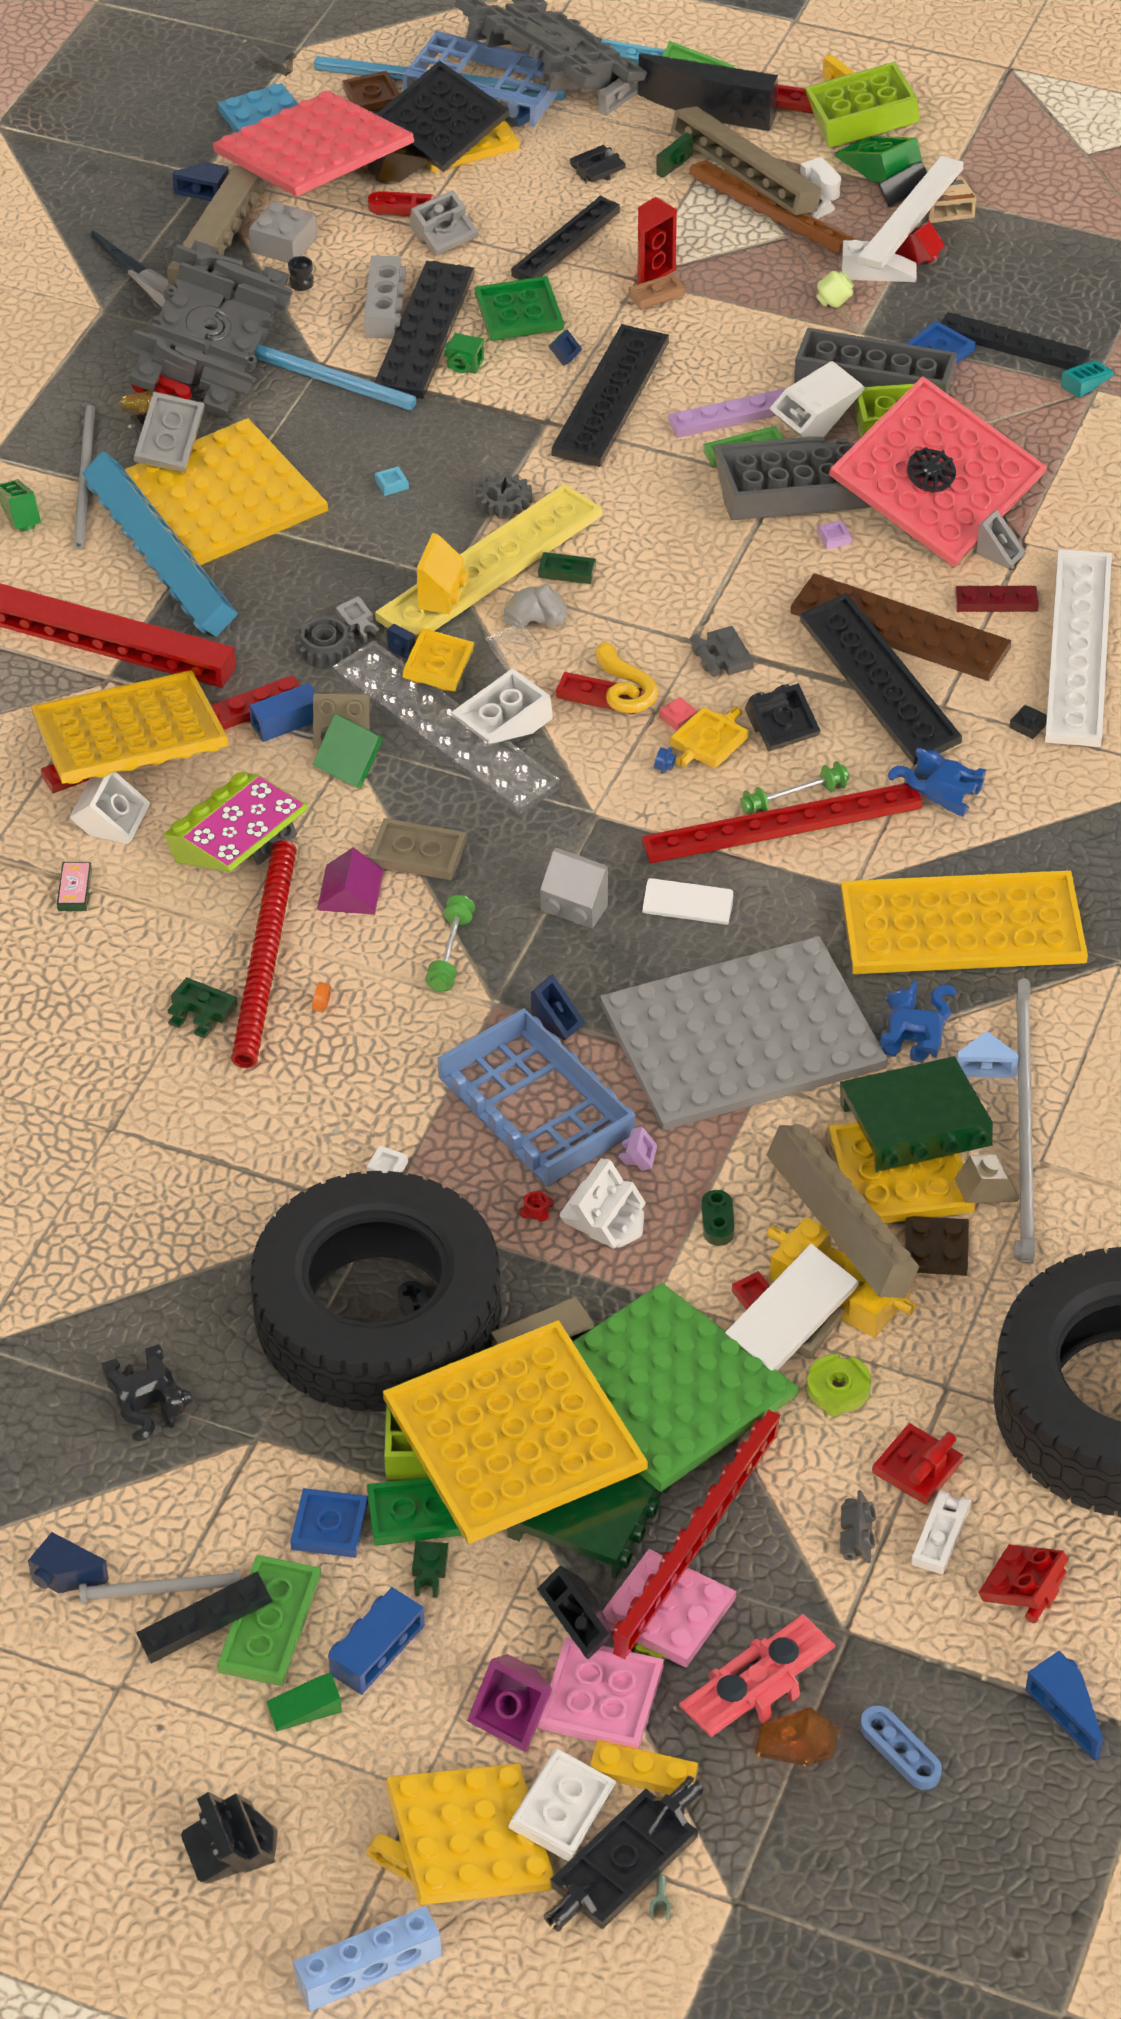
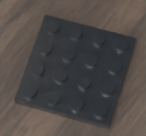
M440 60L376 114L413 133L414 142L407 146L417 154L428 159V162L442 172H445L510 116L507 107Z

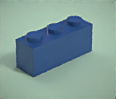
M393 1587L384 1596H378L373 1602L371 1610L363 1619H357L352 1625L349 1634L341 1642H336L330 1649L328 1654L330 1673H332L334 1678L362 1695L425 1626L424 1607Z

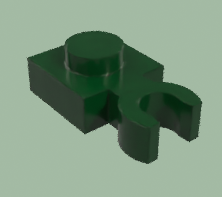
M415 1541L412 1563V1576H417L414 1580L415 1596H420V1590L423 1586H431L433 1597H438L440 1592L438 1578L446 1577L449 1553L448 1543Z

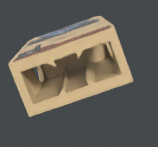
M958 175L928 211V219L931 223L975 218L976 196L962 176Z

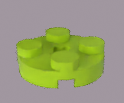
M829 1354L819 1358L812 1364L807 1377V1393L812 1402L821 1409H824L828 1415L839 1416L842 1413L854 1411L870 1398L871 1375L866 1365L859 1359L850 1356L849 1360L840 1358V1354ZM833 1380H837L839 1383L846 1382L843 1387L833 1386Z

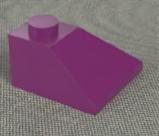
M505 1654L493 1658L490 1661L467 1722L526 1752L552 1688L536 1668L513 1656Z

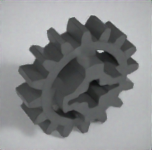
M506 472L505 475L501 476L499 473H495L494 478L486 476V482L479 481V487L475 489L476 505L481 507L482 513L488 511L489 517L498 514L499 519L507 515L511 519L514 513L519 515L522 513V509H528L529 504L532 503V486L527 485L526 478L519 480L518 474L510 477L509 472Z

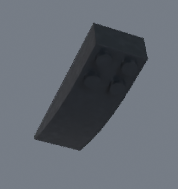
M639 53L638 66L647 71L645 80L638 81L639 96L672 110L697 106L723 124L770 131L777 115L778 75Z

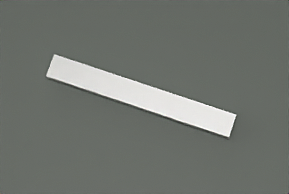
M941 156L860 253L858 263L881 270L963 170V162Z

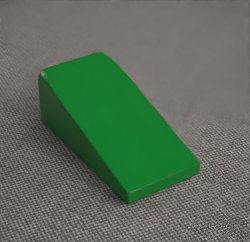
M332 1673L318 1676L266 1701L276 1732L342 1712L341 1698Z

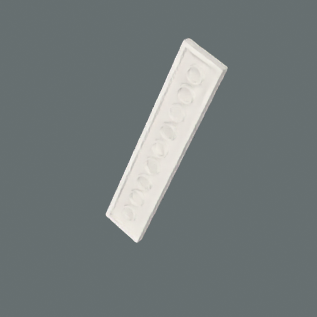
M1058 549L1045 743L1101 747L1112 553Z

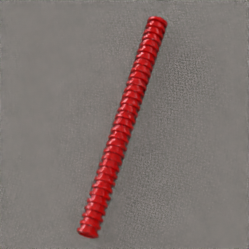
M286 840L276 841L271 847L258 923L256 925L245 990L240 1007L241 1011L236 1028L237 1032L235 1033L231 1054L233 1064L241 1068H252L258 1062L283 920L285 918L297 854L296 846Z

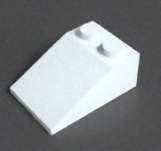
M513 668L451 712L453 718L488 744L532 734L553 719L550 695Z

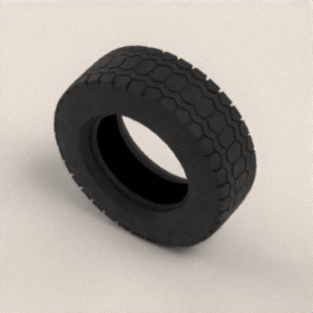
M1121 1247L1108 1248L1107 1253H1105L1103 1248L1087 1251L1084 1256L1082 1253L1064 1259L1063 1263L1059 1261L1045 1269V1272L1038 1274L1018 1294L1005 1317L998 1341L993 1400L996 1420L1005 1444L1014 1458L1017 1457V1462L1028 1474L1032 1473L1033 1479L1046 1489L1050 1487V1492L1066 1501L1071 1497V1503L1088 1510L1094 1505V1512L1111 1516L1114 1515V1511H1118V1517H1121V1421L1104 1416L1082 1402L1071 1390L1062 1373V1368L1068 1360L1084 1348L1102 1341L1121 1339Z

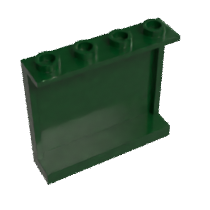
M955 1056L840 1082V1105L844 1112L851 1111L874 1153L876 1172L993 1145V1122Z
M637 1473L507 1528V1536L520 1542L524 1533L601 1561L612 1566V1578L616 1579L621 1569H627L633 1556V1546L635 1543L640 1544L647 1529V1525H645L649 1517L653 1519L656 1516L660 1506L659 1498L662 1493L667 1494L671 1485L660 1492Z

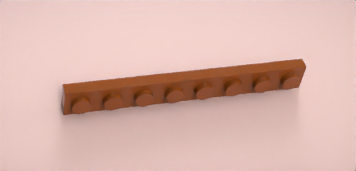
M707 160L690 166L689 174L697 178L700 183L708 184L716 188V191L733 197L736 202L752 207L755 212L771 217L772 221L790 227L791 231L807 236L810 241L824 245L830 252L842 253L843 240H855V238L807 213L800 215L792 214L739 177Z

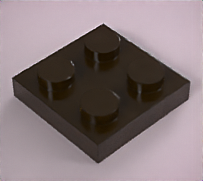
M906 1217L905 1249L910 1252V1256L918 1264L919 1269L917 1273L967 1276L969 1219Z

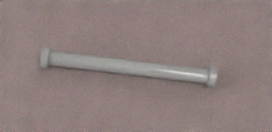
M233 1569V1573L88 1587L84 1583L79 1584L80 1603L88 1604V1600L227 1587L241 1580L240 1569Z

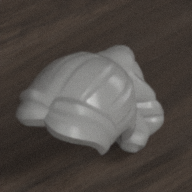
M549 584L540 587H527L515 593L506 602L504 622L520 629L527 626L530 621L545 622L549 627L561 626L566 619L567 607L561 601L560 594L555 592Z

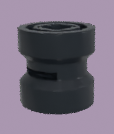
M305 256L291 258L288 261L290 287L296 291L311 289L314 284L312 260Z

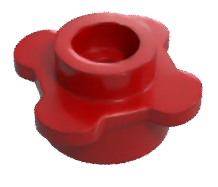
M532 1191L524 1196V1206L519 1209V1214L522 1218L530 1217L544 1222L549 1219L548 1211L554 1205L553 1199L547 1197L543 1192Z

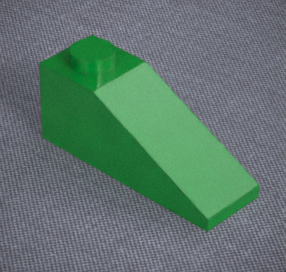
M19 479L0 483V504L11 526L19 529V531H28L35 528V524L41 523L35 494Z

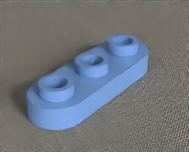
M872 1706L866 1709L861 1716L860 1729L863 1736L913 1787L928 1790L937 1786L942 1772V1765L939 1759L888 1708ZM881 1726L883 1729L875 1730L872 1727ZM897 1749H903V1750H905L906 1752L900 1754V1753H897L895 1750H897ZM924 1772L929 1776H920L919 1773Z

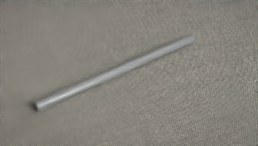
M93 405L85 407L73 545L78 550L84 548L89 488L86 486L88 481L82 472L91 464L95 407Z

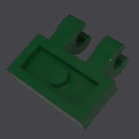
M186 977L171 995L172 1005L168 1009V1014L173 1016L168 1021V1024L180 1028L184 1024L188 1012H194L197 1016L194 1018L193 1024L198 1025L194 1034L206 1038L211 1031L214 1021L223 1024L238 1006L237 997Z

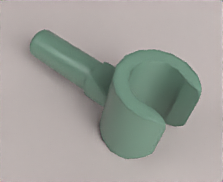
M665 1875L657 1876V1894L649 1907V1914L653 1920L654 1910L658 1907L666 1910V1920L671 1915V1905L665 1895Z

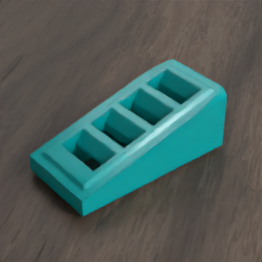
M1094 360L1064 371L1062 373L1061 387L1081 398L1113 377L1114 371Z

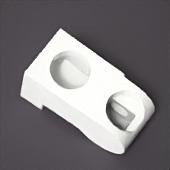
M822 157L801 164L800 175L822 188L821 194L830 201L840 197L841 176Z

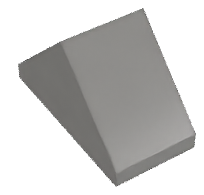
M994 510L979 524L976 554L1001 566L1011 568L1026 553L998 510Z

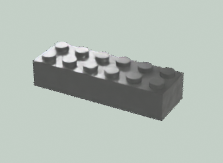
M807 327L795 358L794 383L833 361L864 387L915 384L923 376L949 395L955 378L957 353Z

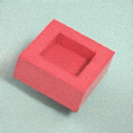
M679 697L659 709V718L677 731L698 710Z

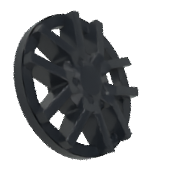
M924 447L923 450H916L907 463V475L918 488L927 492H941L953 484L956 477V468L952 462V457L949 458L945 455V451L942 450L940 452ZM940 459L944 460L943 463H939L938 461ZM923 477V483L918 481L916 478ZM927 480L933 481V487L927 485ZM938 481L944 483V485L938 486Z

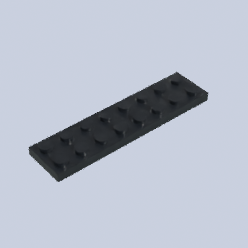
M426 260L401 318L400 327L396 330L374 383L413 395L419 399H424L473 280L474 267Z
M624 324L620 325L554 442L552 456L601 467L669 343L668 334Z
M848 593L800 614V622L913 765H916L918 760L916 755L917 748L936 750L940 754L962 743V735Z

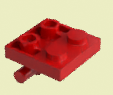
M909 1423L873 1464L872 1473L927 1505L963 1463L964 1455L952 1448L953 1444L957 1441L952 1433L946 1432L938 1440Z
M1008 1544L978 1593L983 1602L1029 1607L1025 1618L1030 1623H1036L1044 1609L1050 1608L1059 1593L1058 1587L1067 1574L1064 1566L1068 1558L1064 1550Z

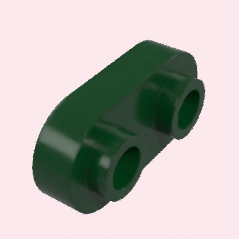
M722 1190L708 1191L704 1194L701 1201L703 1236L712 1245H726L734 1237L732 1198L727 1192Z

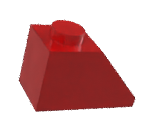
M928 221L914 228L895 253L916 262V265L924 261L929 264L940 256L938 252L945 247V244L931 222Z

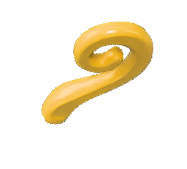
M601 642L595 650L599 666L609 675L631 681L640 686L644 691L639 697L640 692L635 684L628 682L615 684L606 692L608 705L612 709L624 713H637L652 706L658 696V687L654 679L641 669L621 660L613 644ZM628 695L633 699H622L619 696Z

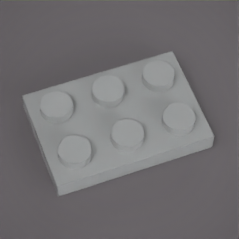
M153 392L134 454V461L185 473L204 412V403Z

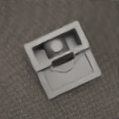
M454 190L411 209L410 228L422 244L426 243L435 256L478 237V230L465 214L466 207Z

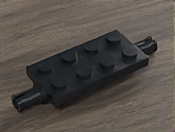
M687 1776L670 1795L664 1794L663 1796H655L645 1788L550 1879L551 1887L562 1898L549 1911L544 1913L543 1916L547 1924L551 1927L556 1923L553 1929L559 1932L578 1912H581L603 1930L698 1837V1830L687 1822L684 1817V1810L698 1796L703 1794L704 1790L698 1781L691 1784L694 1778Z

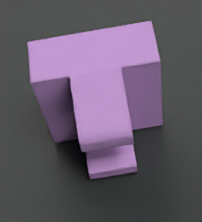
M642 1126L633 1128L630 1138L622 1142L626 1152L620 1153L619 1158L625 1165H637L641 1171L652 1169L657 1144Z

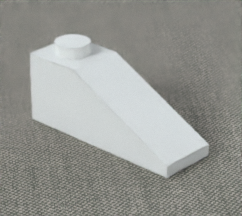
M843 240L842 271L851 280L916 282V262L894 253L881 270L858 263V256L869 244V241Z

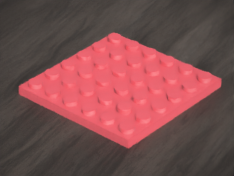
M323 91L318 96L302 100L298 105L283 109L272 117H265L252 126H245L241 131L223 136L221 140L213 143L215 153L297 197L413 143L414 138L413 133L331 91Z
M922 376L830 469L828 475L955 568L976 546L979 524L994 510H998L1003 517L1045 473L1047 466ZM924 447H928V449L940 452L943 450L945 455L949 458L952 457V462L956 468V477L948 489L941 492H927L911 482L907 475V463L916 450L919 451L923 450ZM940 459L938 462L943 463L944 460ZM923 477L916 478L918 481L923 483ZM927 480V485L933 487V481ZM938 481V486L944 485V483Z

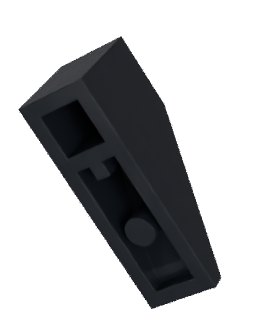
M559 1566L537 1588L587 1659H590L613 1636L598 1600L581 1577Z

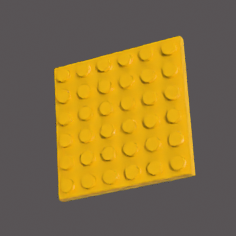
M249 418L196 439L185 473L144 463H138L125 469L200 566L328 511V502Z
M192 670L31 706L33 718L62 784H75L85 778L94 776L106 777L112 772L121 770L132 771L137 769L138 766L147 764L159 765L169 759H185L196 753L205 751L216 752L222 747L229 746L227 735Z
M559 1320L383 1391L384 1401L467 1544H471L648 1469V1461Z

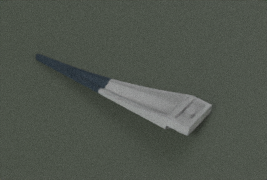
M92 230L91 237L163 308L166 301L163 296L165 287L168 286V278L133 259Z

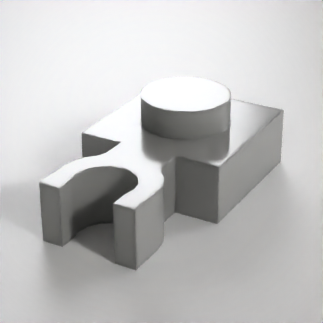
M359 596L336 607L335 614L345 625L350 626V632L356 629L359 631V637L363 643L368 641L366 632H372L375 637L379 636V628L372 622L373 614Z

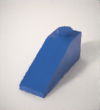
M1057 1651L1028 1671L1026 1691L1095 1761L1100 1757L1103 1738L1083 1675L1078 1665L1072 1659H1067L1060 1651Z

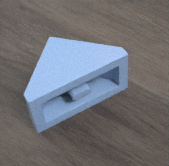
M988 1031L957 1053V1061L967 1077L1016 1078L1018 1054Z

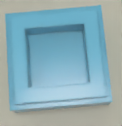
M399 466L375 473V481L384 496L409 489V482Z

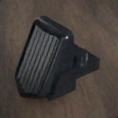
M210 1792L197 1798L201 1812H199L200 1820L184 1829L181 1838L196 1877L200 1882L209 1884L242 1871L249 1872L276 1862L274 1857L277 1845V1829L260 1812L254 1809L252 1801L237 1793L225 1800Z

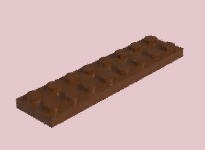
M815 573L791 604L790 613L800 617L801 613L848 593L891 648L986 681L991 679L1011 648L1010 639Z

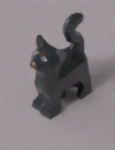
M160 1344L146 1348L147 1369L134 1373L131 1364H129L120 1373L117 1370L120 1367V1363L116 1358L101 1363L107 1385L116 1394L121 1416L128 1423L142 1426L141 1429L132 1434V1438L135 1441L148 1439L155 1429L154 1421L146 1414L138 1413L137 1411L160 1401L162 1413L170 1428H173L174 1417L184 1412L186 1405L192 1402L190 1391L175 1385L171 1371L163 1364L164 1356Z

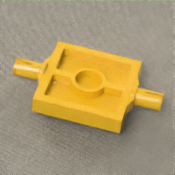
M733 706L726 714L716 713L703 707L670 737V745L684 752L676 759L677 765L685 768L689 762L696 759L716 769L748 739L749 730L735 722L742 715L740 707Z

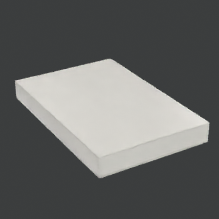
M555 1748L511 1819L508 1828L569 1862L613 1791L617 1781Z

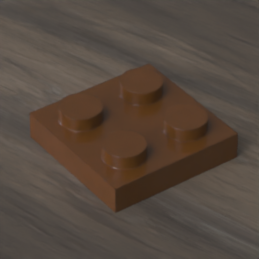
M387 71L342 80L343 90L349 101L370 112L381 110L400 94Z

